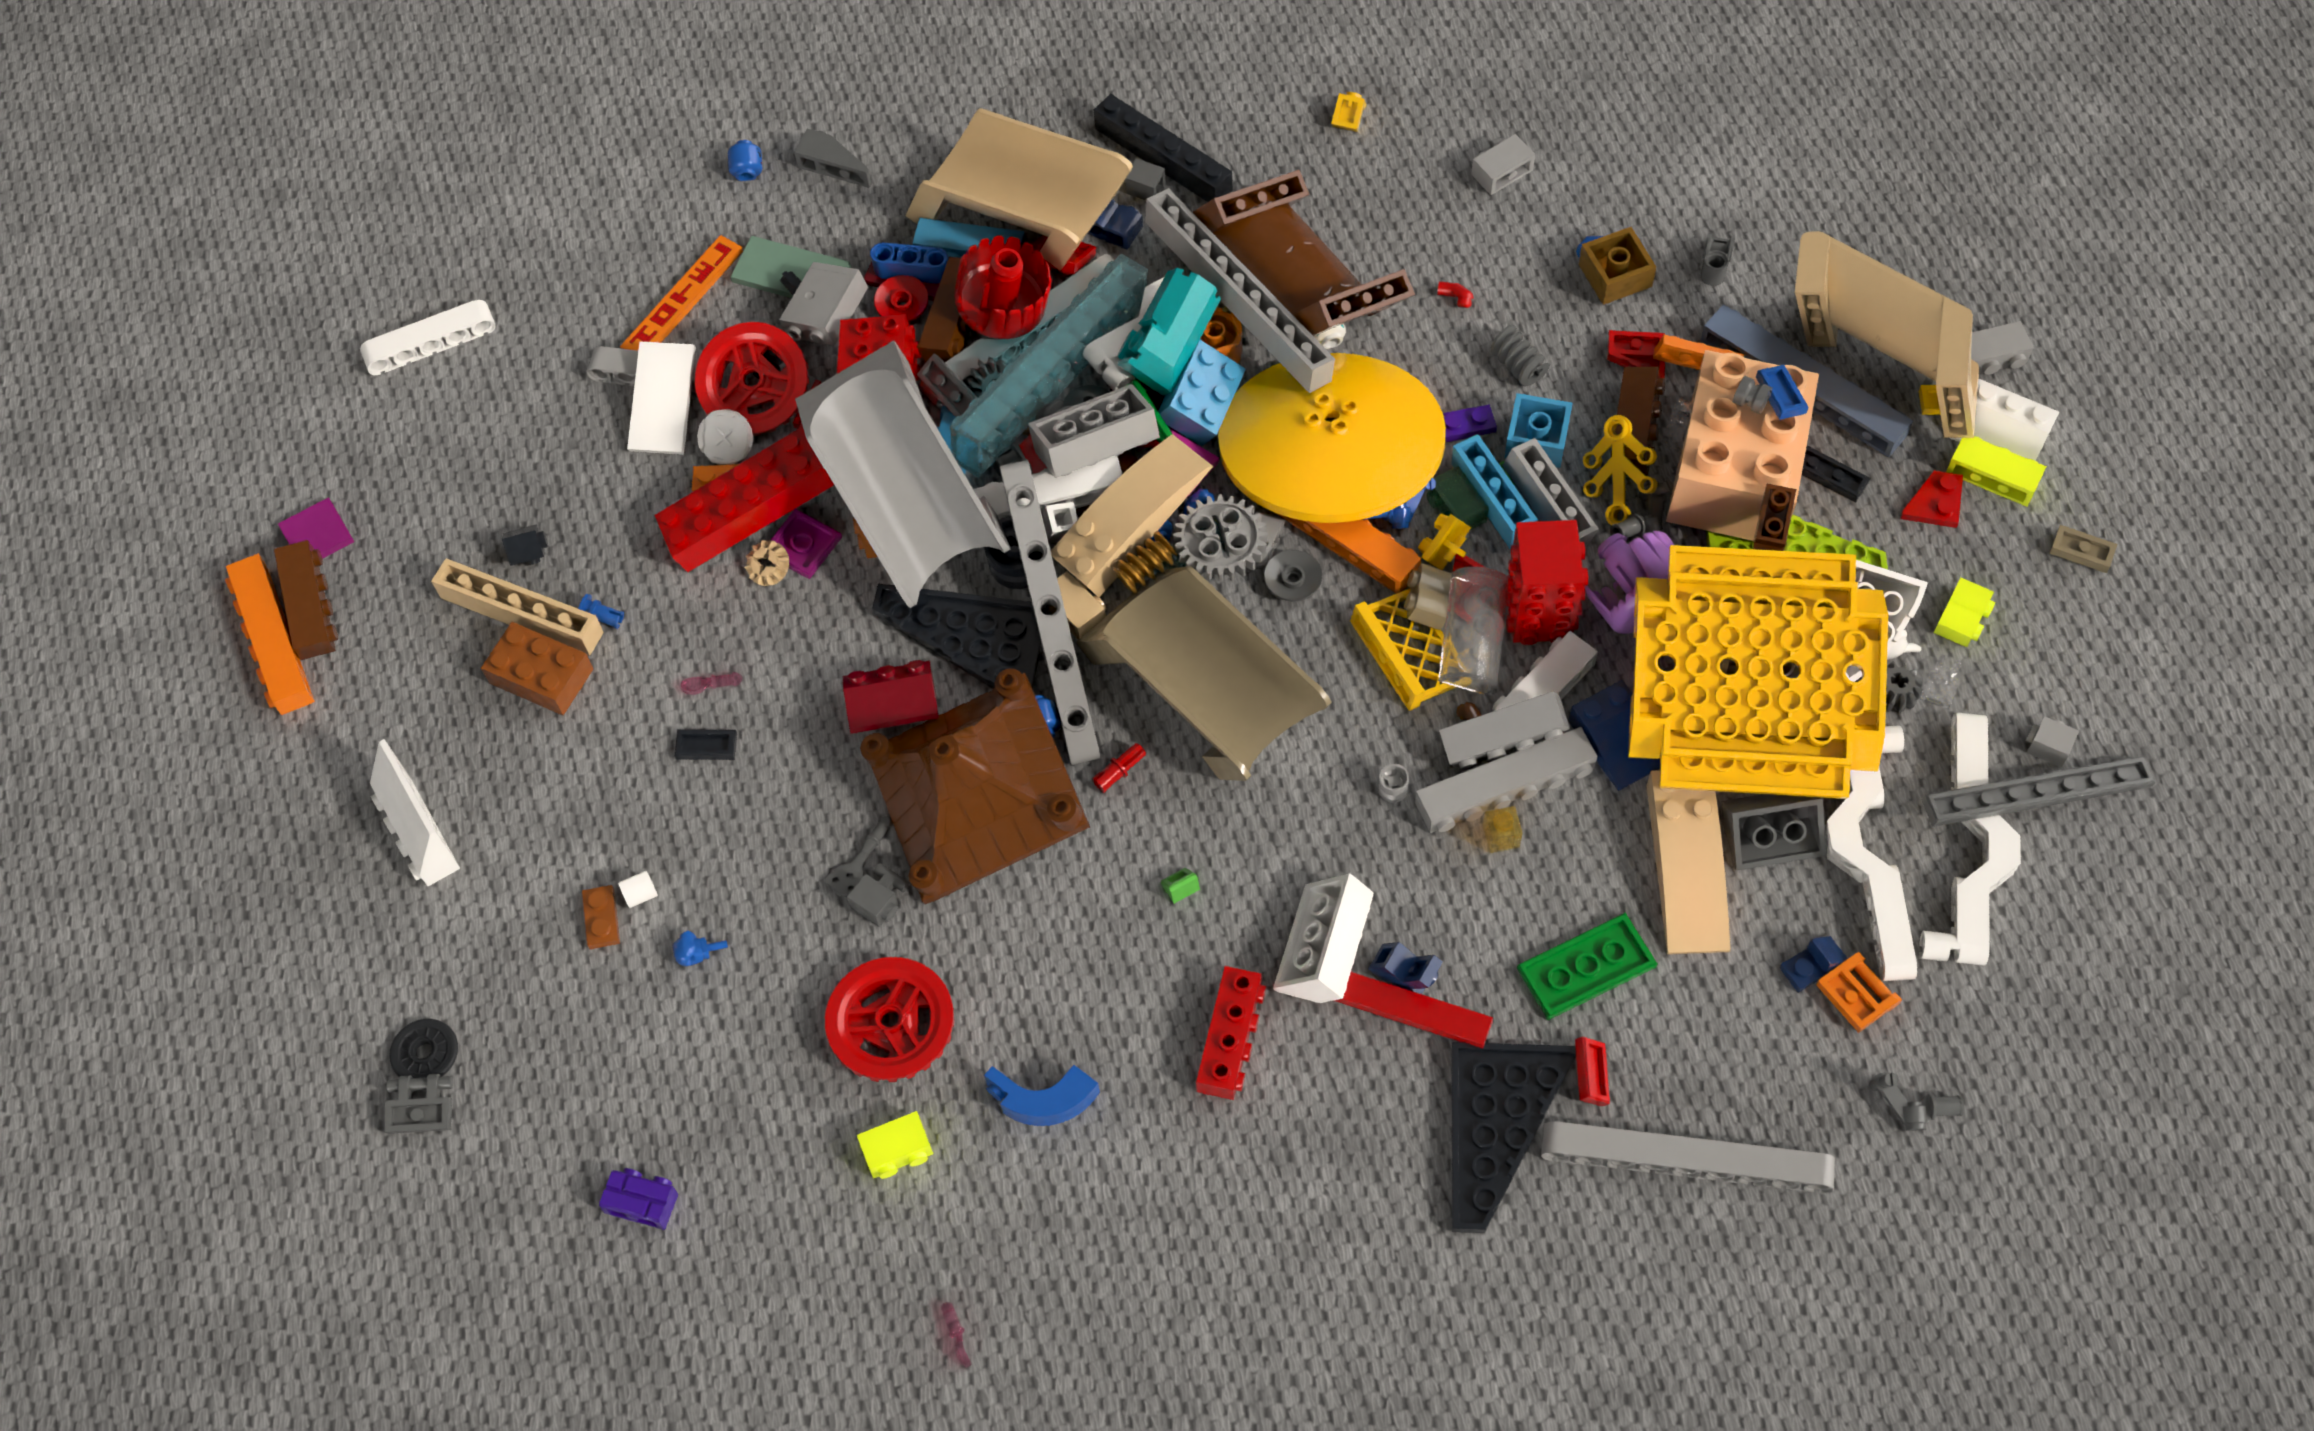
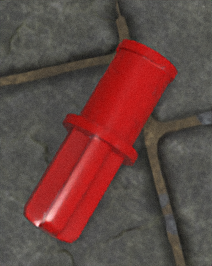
M1135 743L1117 759L1112 757L1110 759L1111 763L1092 777L1094 785L1099 790L1101 789L1102 793H1105L1115 782L1122 777L1126 778L1128 776L1127 771L1146 756L1144 748L1140 744Z

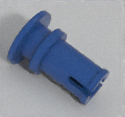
M588 593L582 598L578 607L580 610L596 615L599 622L613 626L616 629L620 627L618 623H622L624 619L623 611L601 605L599 600L592 601V596Z

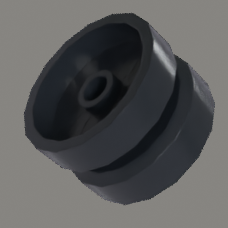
M1011 516L1001 518L1000 522L1010 550L1003 553L1000 549L989 546L984 547L991 575L999 584L1007 588H1028ZM1038 551L1032 552L1029 555L1031 560H1039L1043 557V554Z

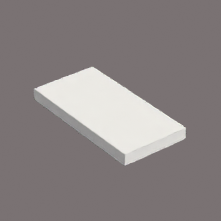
M639 342L627 446L629 451L684 455L696 347L693 344Z

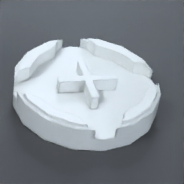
M729 409L716 410L703 419L699 425L697 434L699 448L712 463L719 465L736 464L743 460L750 452L753 442L752 428L747 419L739 412Z

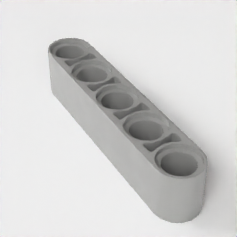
M603 346L595 347L586 375L596 382L603 380L604 383L621 385L630 383L629 386H634L638 351ZM695 358L691 388V393L697 394L695 389V371L699 358Z

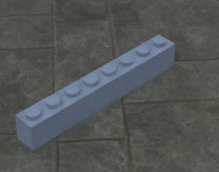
M1723 304L1704 325L1700 341L1708 346L1729 349L1733 352L1744 354V358L1776 365H1793L1804 371L1818 373L1819 378L1813 411L1888 458L1907 437L1913 420L1908 418L1903 412L1893 409L1880 398L1870 395L1859 388L1854 382L1844 379L1831 368L1823 366L1813 360L1808 354L1792 347L1784 339L1774 336L1761 325L1755 324L1743 317L1738 311L1730 309Z

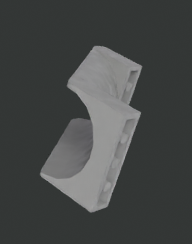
M894 340L795 399L805 436L909 608L917 605L919 592L929 576L943 563L957 554L972 548L988 546L1000 549L1003 553L1010 550L998 515L985 496L978 498L926 410L909 361Z

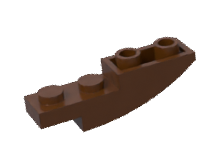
M1766 484L1752 549L1784 551L1797 489Z

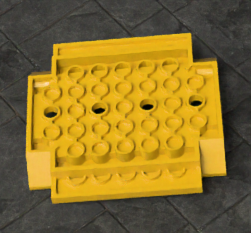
M1670 545L1668 582L1667 579L1636 577L1633 638H1636L1634 687L1630 703L1628 757L1660 759L1659 788L1849 798L1850 770L1877 772L1885 738L1888 610L1883 590L1857 589L1858 582H1855L1856 555ZM1662 656L1671 657L1675 663L1674 669L1668 672L1661 670L1658 666V659ZM1725 659L1733 660L1737 665L1736 673L1733 675L1724 674L1720 669L1721 661ZM1789 662L1796 664L1799 668V676L1797 678L1786 677L1783 673V665ZM1847 667H1858L1862 672V679L1858 682L1850 681L1846 676Z

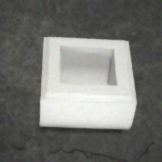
M643 871L618 883L629 908L658 896L647 871Z

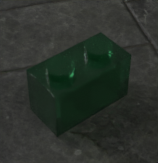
M1459 466L1433 478L1436 486L1434 489L1428 490L1426 494L1432 508L1437 507L1440 513L1446 516L1452 514L1470 526V530L1487 522L1489 508Z

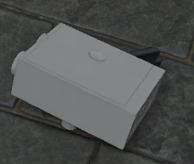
M813 262L802 281L792 271H784L780 282L793 295L779 319L786 333L794 340H806L819 345L835 346L839 340L840 320L851 319L868 289L859 269Z

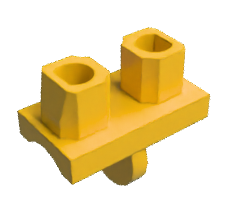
M1440 514L1434 522V527L1439 530L1433 540L1429 537L1423 538L1418 546V549L1423 554L1421 558L1440 570L1444 569L1448 561H1452L1456 553L1463 558L1467 553L1460 547L1465 542V536L1471 527L1452 514L1449 516Z

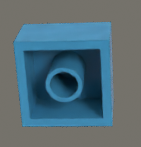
M1516 393L1504 458L1508 457L1512 448L1536 438L1555 467L1560 468L1573 403Z

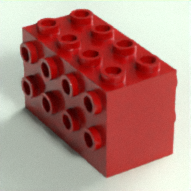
M906 314L840 320L837 374L894 340L909 361L915 381H919L920 378L916 375L920 371V367L917 364V358H921V353L917 348L919 341L915 340L914 326L909 325Z
M1577 520L1516 523L1513 545H1511V560L1508 561L1506 590L1503 592L1504 607H1508L1509 615H1506L1507 633H1512L1513 643L1521 642L1523 645H1533L1541 641L1553 643L1558 637L1563 639L1569 631L1573 633L1574 630H1578V615L1582 614L1581 601L1585 600V586H1588V569L1582 568V560H1585V543L1579 542Z

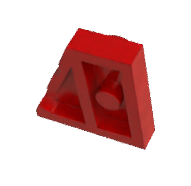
M1609 330L1607 360L1622 367H1658L1660 378L1665 379V362L1653 359L1654 349L1665 333Z

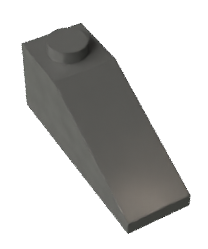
M806 129L794 151L798 168L867 188L871 187L869 169L833 136L823 131Z

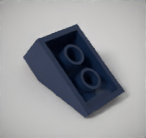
M1623 680L1573 705L1568 721L1573 729L1582 727L1597 755L1596 761L1618 791L1648 776L1651 771L1660 769V759L1628 757L1630 703L1633 693Z

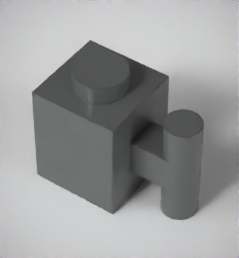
M881 863L874 869V874L881 878L879 881L865 874L847 896L851 909L878 927L884 921H890L897 912L898 902L895 893L891 890L895 887L901 892H905L910 885V882Z

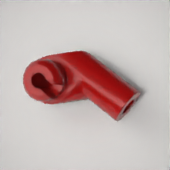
M1439 281L1437 295L1458 297V307H1471V299H1474V296L1470 290L1459 283Z

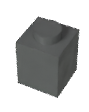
M1135 159L1132 164V170L1123 182L1125 183V191L1128 195L1146 201L1147 198L1162 192L1166 185L1165 168Z

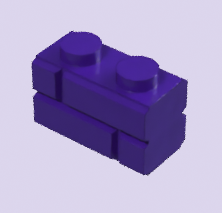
M624 1168L623 1172L611 1171L606 1189H604L599 1202V1207L602 1211L611 1216L665 1230L678 1197L677 1191L671 1186L672 1182L659 1176H654L653 1180L641 1178L642 1174L630 1168Z

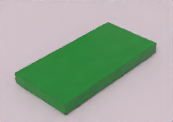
M1625 912L1518 964L1517 970L1547 1020H1550L1656 968L1658 963Z

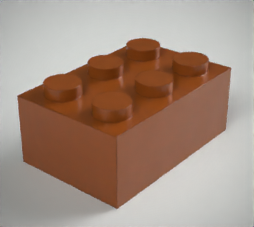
M514 622L510 623L481 667L489 684L563 716L594 669L585 652Z

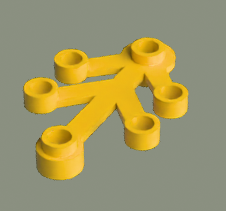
M1622 415L1611 416L1605 422V436L1592 451L1587 452L1583 456V464L1586 468L1598 469L1602 464V455L1612 446V457L1594 478L1587 481L1583 486V492L1586 496L1597 498L1603 492L1604 483L1611 475L1613 476V504L1605 512L1606 521L1610 525L1618 524L1631 515V511L1625 503V473L1637 484L1640 492L1651 494L1657 489V481L1653 477L1645 476L1625 456L1624 444L1637 454V460L1644 465L1653 464L1656 461L1657 454L1654 449L1645 447L1631 434L1632 424L1627 417ZM1618 425H1621L1622 432L1617 435L1615 429ZM1646 451L1650 452V458L1648 461H1644L1643 455ZM1594 455L1596 462L1594 465H1590L1589 459ZM1646 480L1651 482V487L1648 490L1644 489ZM1592 484H1595L1596 491L1595 493L1591 494L1590 486ZM1622 510L1624 512V518L1621 521H1619L1617 519V514L1619 511Z

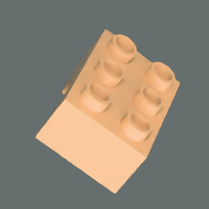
M1705 350L1692 395V410L1676 471L1666 522L1753 541L1767 483L1797 489L1792 510L1793 515L1797 503L1819 374L1804 371L1793 365H1785L1807 403L1808 410L1806 414L1779 420L1769 400L1762 413L1758 414L1751 411L1747 403L1743 406L1733 403V398L1744 376L1754 379L1755 385H1760L1756 379L1757 371L1780 365L1747 359L1736 353L1723 354Z

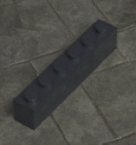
M1111 93L1093 109L1095 129L1145 162L1165 168V175L1205 201L1209 202L1214 198L1233 191L1231 170Z

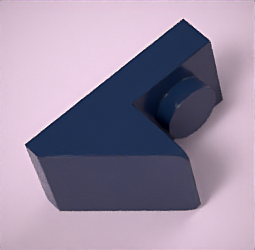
M1831 936L1820 937L1810 940L1805 950L1783 962L1779 968L1799 993L1817 982L1848 958Z

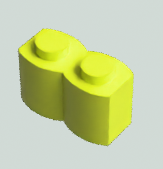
M1960 577L1934 633L1965 647H1968L1971 639L1977 642L1984 628V625L1979 622L1982 616L1985 618L1989 617L1996 603L1990 600L1994 591Z

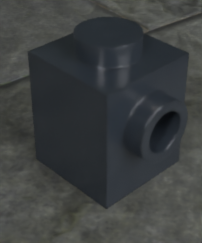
M537 524L509 531L502 535V542L510 566L523 563L524 566L536 564L541 561L540 558L544 557V548L548 547L544 531L539 532Z

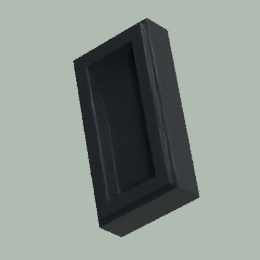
M677 729L675 759L735 760L737 731Z

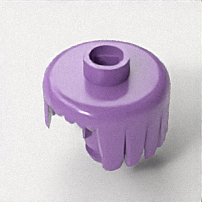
M1654 530L1653 533L1647 532L1643 534L1644 540L1635 538L1628 544L1626 543L1627 537L1617 533L1607 538L1598 547L1599 558H1605L1604 566L1616 580L1613 583L1614 589L1616 590V587L1620 585L1626 593V602L1622 599L1618 600L1617 595L1609 587L1602 588L1601 595L1599 592L1592 591L1588 586H1585V593L1616 633L1629 634L1634 632L1636 577L1667 579L1668 582L1669 547L1675 544L1664 532Z

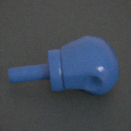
M691 931L683 932L680 934V938L673 943L675 960L684 967L700 963L703 959H709V951L728 948L727 940L707 944L705 937L697 938Z

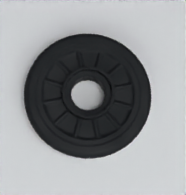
M436 1019L414 1021L401 1029L391 1044L389 1058L392 1069L398 1077L411 1075L412 1078H427L429 1074H440L442 1077L451 1069L457 1058L458 1041L453 1030L442 1021ZM421 1045H431L432 1050L429 1056L426 1058L416 1057V1051Z

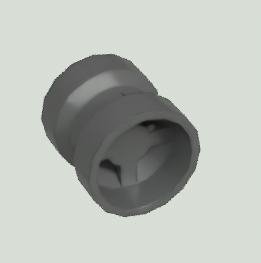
M1744 376L1735 392L1733 403L1740 406L1747 403L1751 411L1761 414L1770 398L1773 387L1766 384L1755 385L1754 379Z

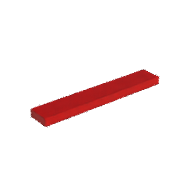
M1350 972L1343 999L1333 1000L1446 1038L1466 1042L1482 1049L1493 1023V1017L1354 972Z

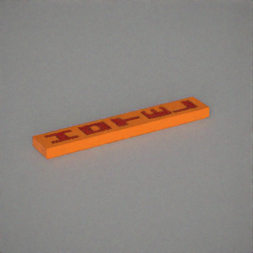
M720 235L621 344L620 348L638 351L639 342L662 343L743 252L742 247Z

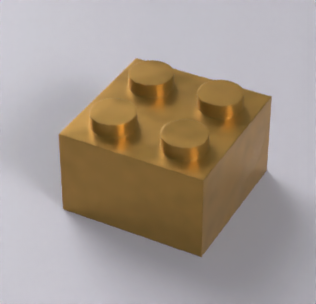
M1632 227L1589 241L1581 246L1579 266L1603 305L1653 286L1656 265Z

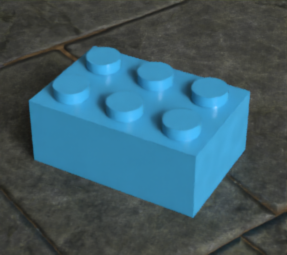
M1199 340L1173 392L1165 395L1158 412L1166 425L1198 445L1203 446L1217 435L1246 369L1202 340Z

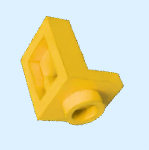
M1346 92V95L1339 93L1331 122L1332 127L1358 132L1362 112L1366 108L1365 99L1355 92Z

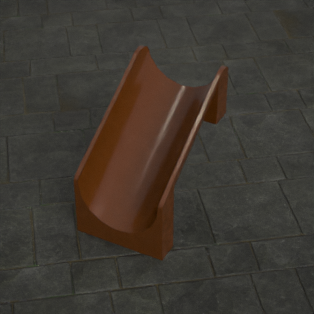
M1300 170L1214 198L1192 212L1313 336L1359 317L1375 315L1415 295L1405 269L1365 284H1361L1290 207L1310 195Z

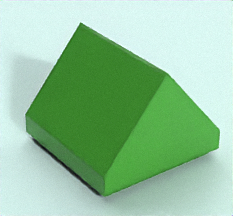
M1187 868L1181 869L1160 882L1173 904L1200 890L1197 875Z

